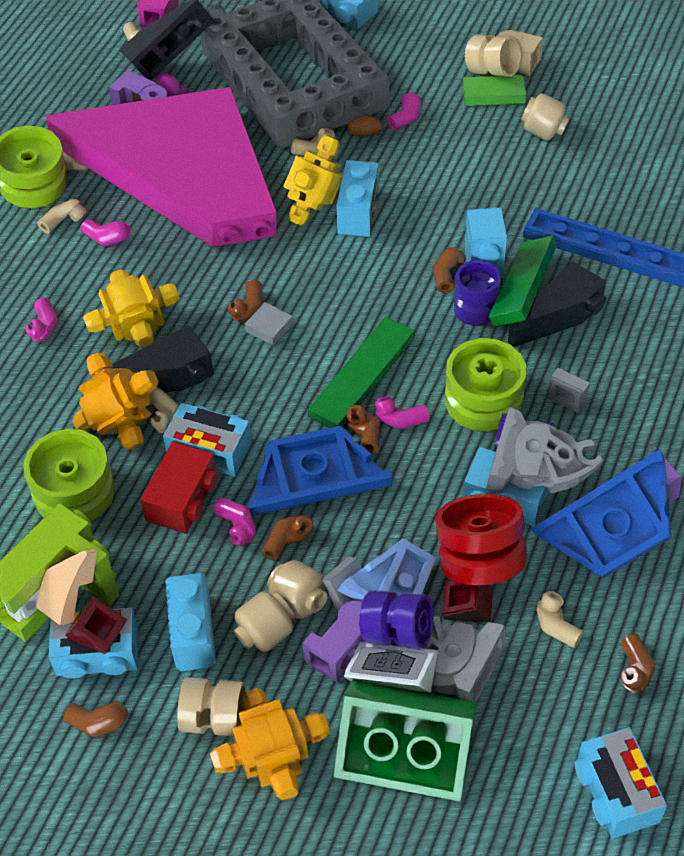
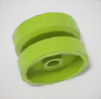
M26 125L12 128L0 135V194L9 203L24 208L47 206L56 201L66 190L68 176L60 139L52 131L40 126Z
M489 338L466 341L455 348L447 360L445 406L449 415L461 426L474 431L491 432L498 430L501 416L503 413H508L509 407L521 412L526 382V363L521 353L508 343Z
M63 429L51 432L38 439L27 451L23 463L24 476L31 491L35 508L43 518L60 503L72 512L74 510L81 511L91 522L103 515L112 504L115 494L114 479L106 449L96 436L84 430Z

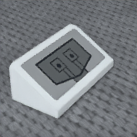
M360 642L346 668L344 678L351 682L355 680L431 693L438 651Z

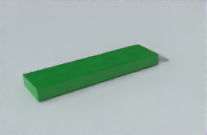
M553 235L522 242L489 315L493 326L497 327L526 320L557 247Z
M385 316L308 408V417L329 428L343 427L348 421L346 415L348 409L363 403L414 340L415 330Z

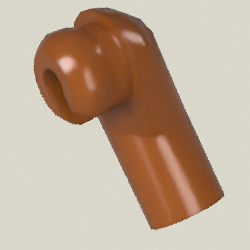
M370 115L359 116L345 125L353 136L378 135L382 130L381 121Z
M257 280L248 281L246 283V299L237 298L235 299L236 304L232 301L229 303L228 313L232 315V319L238 322H245L262 306L261 282Z
M306 515L279 520L273 527L261 549V553L270 560H278L285 545L299 542L309 537L314 528L313 521Z
M632 634L625 637L620 643L630 660L626 670L621 673V681L628 691L640 692L648 687L656 665L639 635Z
M117 701L105 704L92 711H88L76 703H71L64 712L63 721L91 737L98 738L120 728L128 717V711L124 704Z

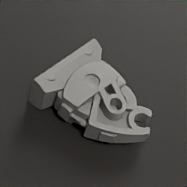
M509 407L486 490L502 492L509 481L516 487L528 490L534 486L547 487L550 493L566 490L577 486L578 483L594 473L600 467L603 460L600 455L593 460L586 459L583 456V452H591L595 444L592 440L587 439L577 443L571 435L564 431L556 430L557 428L539 421H525L520 411Z
M434 617L429 643L425 648H422L438 651L431 690L443 694L456 695L457 699L477 702L506 647L505 626L488 622L478 632V630L473 629L472 625L455 622L453 625H441L440 618Z

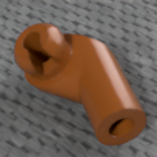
M456 247L445 249L432 268L437 289L441 293L450 292L454 288L450 271L452 268H459L461 266L460 263L464 264L465 254Z
M361 405L350 407L346 414L350 429L361 437L360 445L371 455L377 453L381 433L379 421L367 413Z

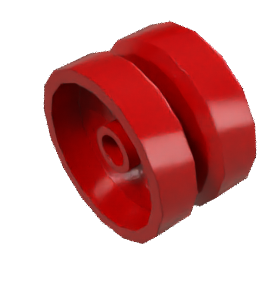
M475 494L448 502L437 511L435 524L437 537L441 543L439 548L440 564L444 575L451 580L467 585H490L513 578L526 567L528 557L526 540L523 537L525 528L523 509L517 501L502 495Z

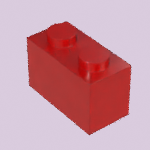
M172 442L140 500L145 521L187 534L193 521L197 522L200 519L204 509V500L208 492H213L217 486L219 471L216 470L214 454Z

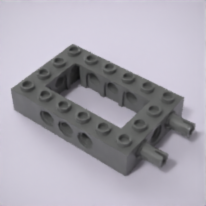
M260 0L261 2L240 7L230 13H227L220 4H215L218 11L213 5L207 9V12L215 21L200 34L203 54L280 149L291 146L294 138L306 140L318 135L319 130L322 128L332 130L350 123L359 116L372 115L390 108L389 77L317 0ZM297 37L299 46L305 48L312 56V61L315 64L318 63L324 69L327 79L291 92L257 51L276 44H284V41Z

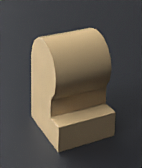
M513 30L501 32L500 36H514L519 40L522 47V62L519 73L530 76L542 59L543 37Z

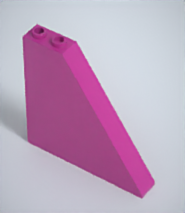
M230 87L46 115L47 128L60 139L64 153L211 247L276 236V210Z

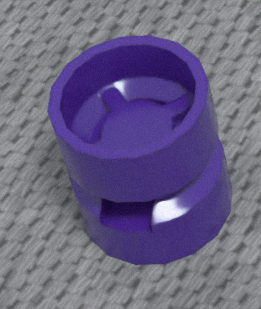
M473 260L464 263L458 268L455 276L454 313L463 323L472 326H482L491 322L489 315L500 293L501 275L496 266L490 262Z
M369 591L362 601L359 616L360 634L363 641L367 644L387 646L395 642L399 647L425 648L432 635L434 621L431 598L425 594L402 593L398 597L395 592Z

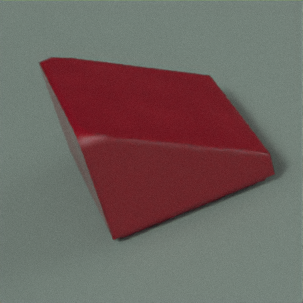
M453 580L445 582L442 617L448 620L490 622L493 597L492 587L490 585H467Z
M92 597L82 607L65 636L74 642L106 654L127 619L97 598Z

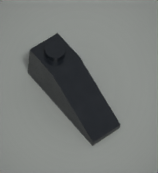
M190 0L142 28L119 51L144 78L153 80L215 20L199 0Z
M572 261L535 297L526 320L509 325L508 344L517 347L583 324L592 314H598L606 302V296H604L606 280Z
M190 326L112 364V368H128L135 373L153 371L158 379L156 387H160L164 392L185 390L195 384L202 383L208 377L214 375L211 353Z

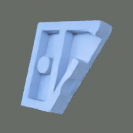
M401 539L385 553L376 557L360 571L339 585L338 591L355 601L361 602L371 590L395 592L398 597L402 593L422 594L437 557L407 540Z

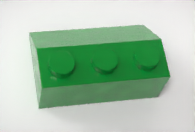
M352 680L344 696L333 777L461 802L477 702Z

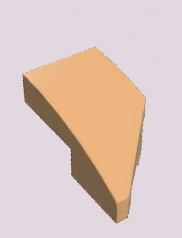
M95 549L82 551L45 571L36 608L58 625L74 621L78 589L80 585L93 582L97 551Z

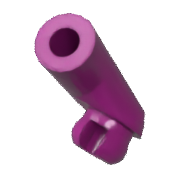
M160 72L154 78V82L166 90L167 97L189 93L188 88L185 85L179 86L178 80L170 74Z

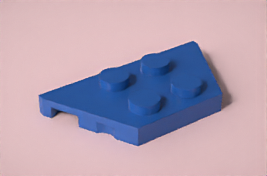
M341 426L268 441L264 453L265 461L259 469L257 486L253 498H250L249 509L252 516L388 487L392 486V474L387 468L382 470L371 460V454L362 445L356 444L352 440V436Z
M659 449L532 527L531 530L535 535L555 546L599 576L607 577L672 538L665 456Z

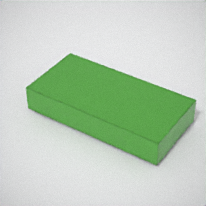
M523 75L511 77H463L464 106L525 104L526 91Z

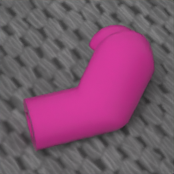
M408 92L404 94L400 100L402 102L401 111L388 116V124L392 130L395 131L419 118L421 99L416 93Z
M87 219L81 225V232L102 246L117 244L128 239L131 234L129 225L120 221L99 225L92 219Z
M40 298L34 303V309L39 319L31 320L34 324L33 326L29 324L26 326L27 335L36 342L47 340L59 323L50 300Z
M389 396L381 397L375 402L377 409L375 414L378 420L397 429H405L429 422L428 410L424 404L402 410L395 407V401Z
M225 498L217 500L214 506L215 514L233 523V527L229 531V534L233 535L230 537V540L237 546L252 542L256 535V527L250 509L247 506Z

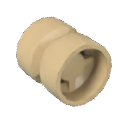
M476 34L468 41L465 49V63L472 74L489 75L491 73L496 76L511 77L517 73L522 62V47L519 40L514 36Z
M185 677L181 685L178 701L177 722L179 732L204 734L208 728H212L215 735L233 736L232 728L241 725L238 713L245 711L243 696L246 692L245 683L220 680L216 686H212L209 679Z

